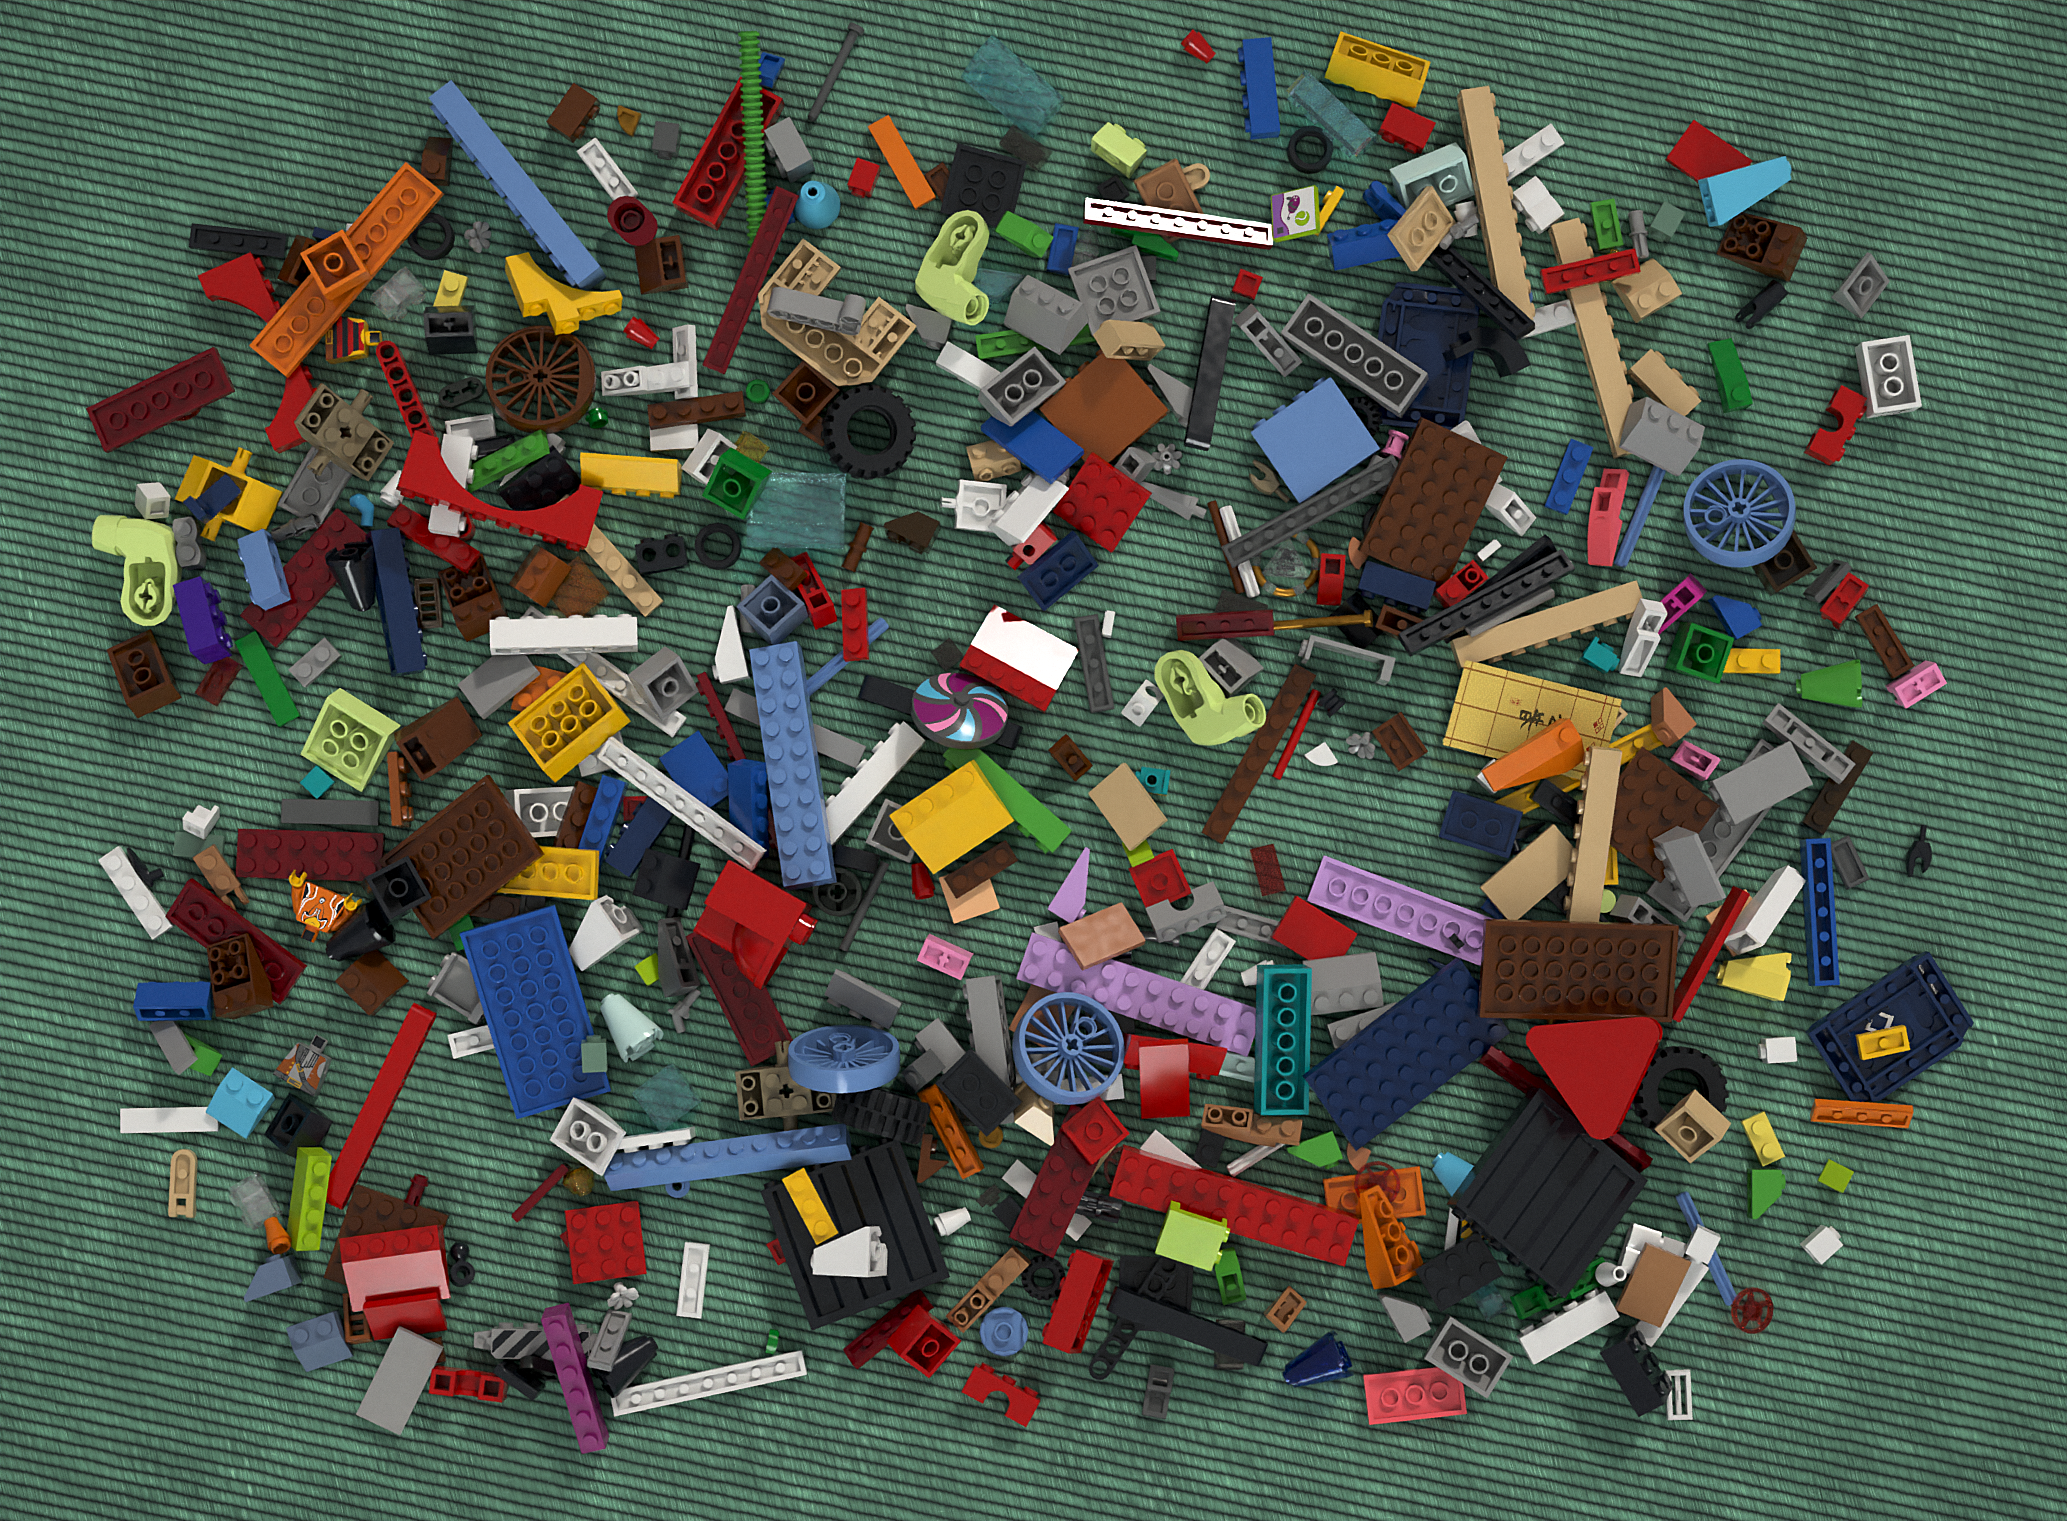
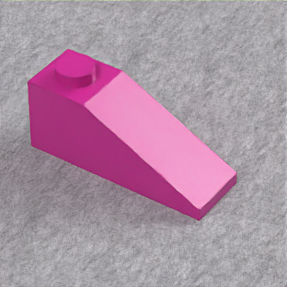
M1691 573L1659 601L1663 603L1668 614L1658 634L1662 633L1707 592Z

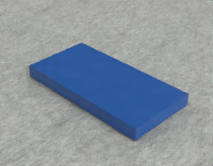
M1033 410L1012 427L993 416L980 426L983 433L1049 484H1052L1084 455L1083 448Z

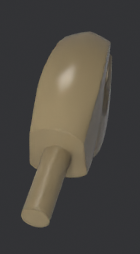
M1253 460L1254 466L1265 475L1263 480H1259L1249 473V479L1253 486L1266 495L1271 496L1273 493H1276L1287 503L1290 498L1279 489L1281 484L1275 472L1268 465L1258 460Z

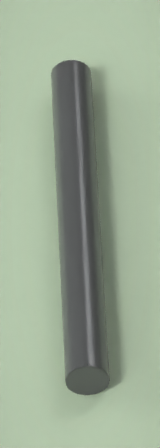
M880 861L876 874H874L839 946L840 949L848 952L889 864Z

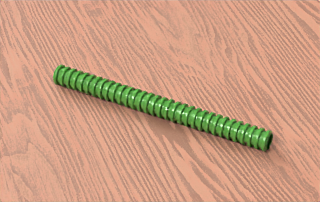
M740 31L738 36L741 37V40L738 41V44H741L739 60H742V64H739V67L742 68L740 83H743V87L740 90L743 91L741 106H744V110L741 112L744 114V118H742L744 126H742V129L745 130V133L742 135L745 137V141H743L745 149H743V152L746 153V156L743 158L746 160V164H744L746 172H744V175L747 176V179L744 181L747 183L745 198L748 199V202H746V206H748L746 221H749V225H747V229H749L747 244H750L751 247L766 211L765 206L767 205V202L764 201V198L767 197V194H764L766 179H763V175H766V172L763 171L765 156H762V152H765V149L762 148L764 133H761V129H764V125H761L763 110L760 109V106L763 105V102H760V98H762L760 90H762V87L759 86V83L762 82V79H759L761 63L758 62L761 56L758 55V52H760V48H758L760 40L757 39L760 33L757 31Z

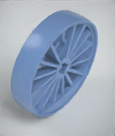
M1746 459L1720 462L1703 471L1689 487L1683 505L1684 528L1693 547L1708 560L1728 567L1754 566L1775 556L1790 539L1796 520L1794 496L1783 476L1766 464ZM1741 474L1739 498H1735L1727 477L1728 475ZM1745 475L1757 476L1758 478L1746 499H1743ZM1718 478H1723L1731 502L1711 482ZM1764 480L1768 489L1751 501L1760 483ZM1704 487H1708L1723 504L1700 495V491ZM1772 494L1774 501L1758 505ZM1695 500L1710 506L1706 510L1691 509ZM1776 507L1778 508V511H1779V513H1764V512H1763V511H1767V510H1770V509H1773V508H1776ZM1690 517H1704L1705 522L1693 525ZM1711 517L1722 518L1717 523L1711 522L1709 519ZM1761 520L1782 521L1783 529ZM1755 526L1777 536L1770 542ZM1736 527L1734 552L1723 550ZM1706 528L1711 531L1705 538H1702L1697 533ZM1728 528L1718 548L1709 544L1710 541ZM1740 528H1742L1750 551L1738 552ZM1747 528L1764 546L1754 549Z
M1061 992L1042 998L1025 1012L1016 1027L1012 1051L1020 1076L1034 1092L1055 1103L1076 1105L1095 1099L1113 1084L1123 1065L1125 1046L1118 1023L1103 1005L1082 994ZM1064 1005L1075 1007L1069 1034ZM1048 1006H1058L1061 1030L1049 1011ZM1039 1010L1042 1011L1052 1031L1037 1020L1033 1014ZM1080 1010L1089 1013L1091 1018L1081 1017L1078 1019ZM1094 1019H1096L1104 1028L1103 1030L1097 1033V1026L1094 1022ZM1028 1022L1047 1038L1027 1032ZM1078 1027H1085L1088 1035H1083ZM1104 1034L1108 1035L1111 1045L1083 1046ZM1025 1039L1048 1047L1026 1048ZM1111 1051L1112 1062L1086 1052ZM1054 1053L1031 1064L1027 1055ZM1058 1058L1044 1076L1035 1069L1046 1062ZM1061 1061L1056 1084L1053 1085L1046 1078ZM1087 1061L1109 1068L1108 1077L1106 1078ZM1065 1067H1067L1070 1091L1060 1089ZM1082 1067L1096 1078L1101 1085L1093 1089ZM1074 1070L1086 1091L1077 1092Z
M833 1025L813 1029L799 1035L790 1043L788 1048L789 1074L797 1084L820 1092L852 1093L874 1089L890 1082L899 1073V1043L890 1033L870 1026Z

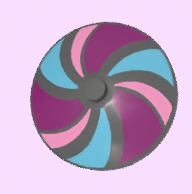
M951 672L931 676L918 685L912 697L911 715L918 729L931 740L951 748L976 749L993 743L1002 735L1008 719V707L1001 693L988 682L969 674Z

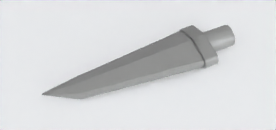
M1144 481L1139 484L1152 493L1150 498L1184 517L1186 520H1190L1192 514L1203 519L1207 512L1206 509L1197 506L1199 498L1195 496L1192 497Z

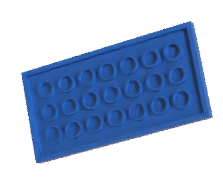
M555 904L460 932L516 1119L569 1104L573 1097L583 1100L611 1091L606 1072L582 1073L581 1041L586 1040V1036L595 1034Z

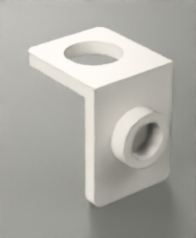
M1145 680L1121 713L1140 727L1164 695L1158 687ZM1145 689L1152 690L1156 697L1150 696Z

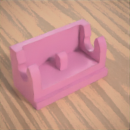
M1924 661L1885 686L1890 693L1896 696L1897 699L1894 701L1907 709L1947 684L1935 662Z
M929 934L917 961L962 980L973 953Z

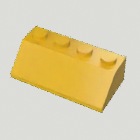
M1340 31L1324 78L1329 79L1335 84L1350 86L1359 92L1365 91L1374 94L1380 99L1397 102L1403 107L1416 108L1431 62Z
M580 452L581 485L600 491L612 490L611 494L626 495V491L636 492L635 495L640 497H650V493L660 494V498L674 499V495H681L683 469H681L682 465L677 459Z

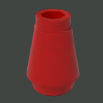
M1194 29L1180 43L1184 47L1183 50L1204 61L1206 64L1216 54L1199 31L1197 33Z
M634 316L623 330L627 338L651 350L660 339L641 318L637 319Z
M921 862L911 865L912 894L915 895V899L922 900L933 897L936 888L925 863Z

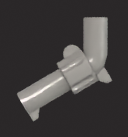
M1474 213L1463 222H1457L1450 227V231L1441 240L1439 246L1446 250L1454 239H1459L1467 234L1468 229L1481 221L1479 213Z
M696 988L690 991L682 1002L679 1000L672 1009L667 1010L672 1014V1020L677 1033L686 1031L682 1017L685 1019L689 1018L688 1012L691 1010L689 1007L701 994Z

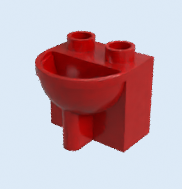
M728 860L704 902L707 906L693 932L732 953L741 973L754 983V987L762 991L782 962L791 944L795 942L800 946H805L818 920L808 915L813 905L744 866Z

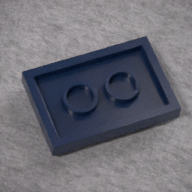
M1072 530L1017 576V578L1044 612L1099 565L1078 535Z
M1453 790L1439 837L1509 859L1523 811Z

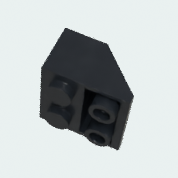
M475 305L430 306L425 308L423 313L424 330L429 355L478 353Z

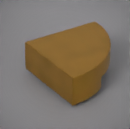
M619 105L617 109L619 124L626 134L634 137L642 115Z

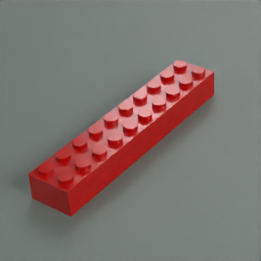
M1124 1144L1122 1145L1109 1188V1196L1164 1213H1167L1171 1200L1178 1202L1182 1210L1221 1222L1222 1218L1227 1219V1228H1230L1231 1233L1344 1267L1359 1222L1357 1215L1328 1207Z

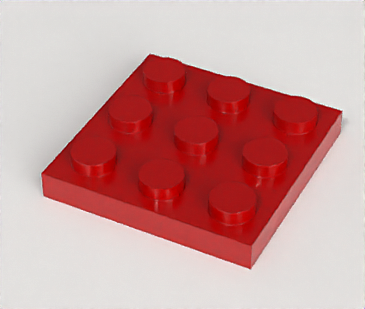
M1092 452L1053 512L1112 553L1152 493Z
M638 1200L564 1210L573 1284L647 1274Z

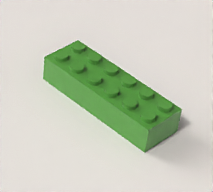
M949 747L943 754L945 759L944 765L952 772L975 760L1015 822L1019 824L1016 827L1017 830L1026 838L1030 835L1037 840L1035 846L1046 854L1049 851L1053 854L1072 833L1068 826L979 748L957 749Z

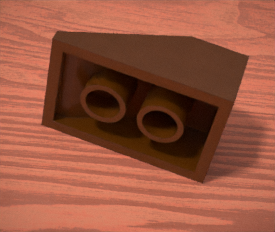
M151 629L107 649L125 702L137 718L182 698L176 680Z

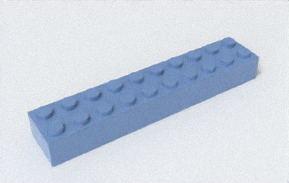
M450 80L428 97L433 104L430 106V109L434 112L435 116L443 125L447 122L445 125L446 129L457 143L462 141L459 145L472 162L475 159L477 160L474 164L486 180L492 178L489 182L501 198L507 197L504 199L505 203L516 217L521 215L519 220L531 236L534 233L536 234L533 238L545 254L551 252L549 258L560 272L566 271L564 277L573 288L589 291L606 277L602 268L453 81Z
M797 641L750 649L783 886L791 891L836 883L802 647Z

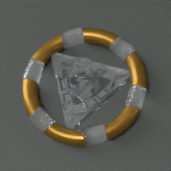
M1302 531L1292 537L1306 545L1311 553L1310 575H1308L1290 538L1281 543L1263 572L1260 568L1261 554L1251 558V567L1257 583L1262 589L1278 597L1298 596L1309 590L1318 578L1319 549L1310 536ZM1264 576L1301 578L1306 580L1295 587L1284 589L1275 586L1266 580Z

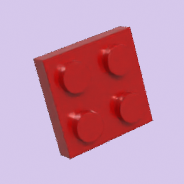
M1173 849L1161 853L1135 867L1128 868L1145 908L1167 899L1171 903L1191 894V889Z
M1100 1096L1092 1100L1060 1127L1090 1165H1093L1130 1134Z

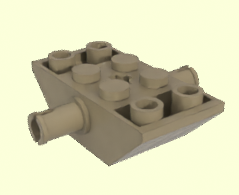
M320 383L300 412L294 424L301 437L318 450L314 459L307 466L309 470H312V473L321 476L331 460L338 467L365 481H369L387 455L394 442L362 415L370 401L373 400L372 395L367 396L369 394L367 391L360 389L353 402L348 405L326 385Z
M790 1040L783 1042L784 1051L782 1050V1041L774 1042L777 1064L735 1071L740 1121L780 1117L783 1118L784 1131H790V1129L798 1130L797 1117L801 1114L833 1111L836 1093L820 1092L805 1088L797 1084L790 1077L788 1069ZM785 1084H788V1087L794 1090L790 1095H786L785 1092L781 1091Z

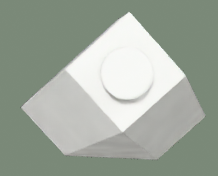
M605 895L591 903L569 948L572 961L581 971H584L645 929L631 909L625 906L619 908L613 904L612 898Z
M863 1227L815 1248L814 1254L811 1257L813 1274L854 1277L886 1276L887 1248L885 1244L880 1243L878 1237L882 1234L880 1227Z

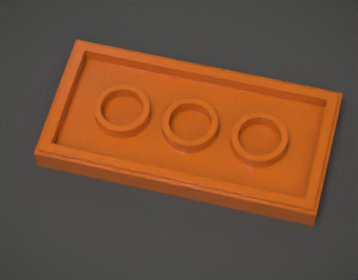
M1420 1166L1322 1179L1326 1206L1356 1214L1359 1219L1358 1224H1362L1360 1193L1375 1185L1380 1186L1389 1200L1396 1219L1426 1215Z

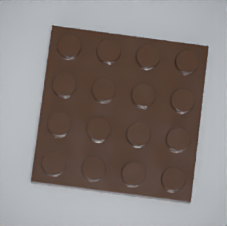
M1642 746L1619 774L1610 846L1658 883H1661L1666 877L1663 871L1665 867L1663 862L1655 855L1653 839L1676 826L1699 834L1719 808V805Z
M356 1184L323 1278L347 1286L341 1260L340 1238L442 1224L444 1233L450 1215L421 1205L416 1207L413 1204L412 1206L405 1203L404 1199Z

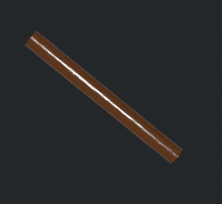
M1214 500L1208 502L1207 505L1222 547L1229 543V539L1217 501ZM1223 552L1236 595L1244 593L1245 589L1238 567L1232 568Z

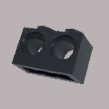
M678 533L664 535V539L657 541L654 538H645L640 540V544H635L639 572L642 576L690 567L685 539L683 536H678ZM674 545L679 546L680 553L678 556L669 557L668 549ZM648 550L656 551V558L651 562L644 560V554Z

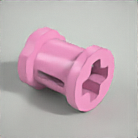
M1389 430L1386 446L1381 449L1380 453L1387 457L1393 454L1395 460H1400L1402 457L1400 453L1409 436L1396 430Z

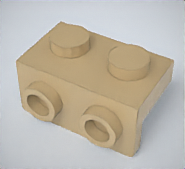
M994 440L966 447L975 481H989L1022 470L1020 460Z

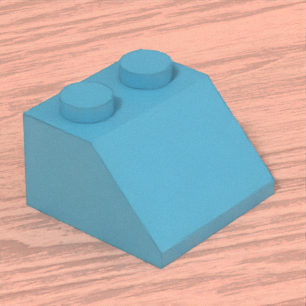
M232 1067L218 1086L206 1113L247 1139L275 1101V1097L271 1092Z

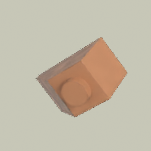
M1667 687L1651 697L1652 730L1667 748L1680 740L1697 725Z

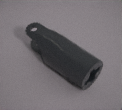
M1772 280L1736 314L1735 321L1741 322L1748 315L1754 314L1746 322L1747 329L1753 328L1788 296L1786 289L1778 281Z
M512 434L475 440V445L478 446V456L476 460H472V463L514 443L515 437Z

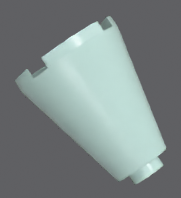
M609 994L601 1001L600 1010L620 1057L625 1063L628 1062L629 1057L634 1061L650 1051L655 1046L653 1041L656 1038L662 1039L664 1033L661 1028L620 994Z

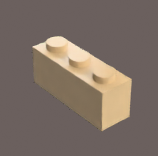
M1109 319L1101 323L1099 329L1093 334L1106 358L1150 361L1166 346L1152 323Z
M1650 349L1627 371V374L1652 400L1686 416L1701 402L1698 398L1700 396L1695 388L1687 386L1682 381L1683 377L1676 369H1670L1666 365V359L1661 353Z

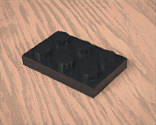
M554 445L549 448V454L528 464L496 490L513 511H531L554 505L581 484V478Z
M972 1048L935 1083L986 1137L1023 1102Z
M1472 1233L1414 1269L1440 1312L1504 1274L1482 1237L1475 1233Z

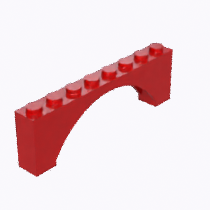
M251 252L198 275L206 297L212 302L222 300L237 304L254 312L267 324L282 307L279 300L275 301L272 295L275 289L270 279L266 280L263 271L266 269L261 258H256ZM302 362L288 378L286 377L285 390L277 414L270 426L264 428L273 449L279 454L307 442L301 437L294 421L317 387L313 388L310 381L313 379V375L307 365L304 366Z
M416 430L414 431L396 490L401 491L400 495L414 499L415 496L423 498L425 503L432 506L442 504L448 506V510L454 513L462 514L464 511L472 514L471 517L479 521L485 522L486 519L495 521L496 526L504 529H509L511 526L519 529V533L526 536L539 535L547 543L556 544V542L566 544L565 548L579 552L580 549L584 550L587 547L603 491L580 484L576 492L571 496L545 508L531 511H512L497 508L474 497L454 478L441 456L437 445L439 438Z

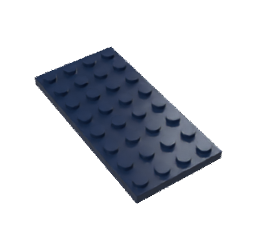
M1458 957L1302 1075L1355 1151L1510 1033L1500 1018H1480L1478 1016L1479 986Z

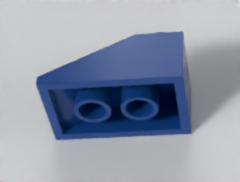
M699 730L659 758L674 782L711 810L729 798L728 771Z

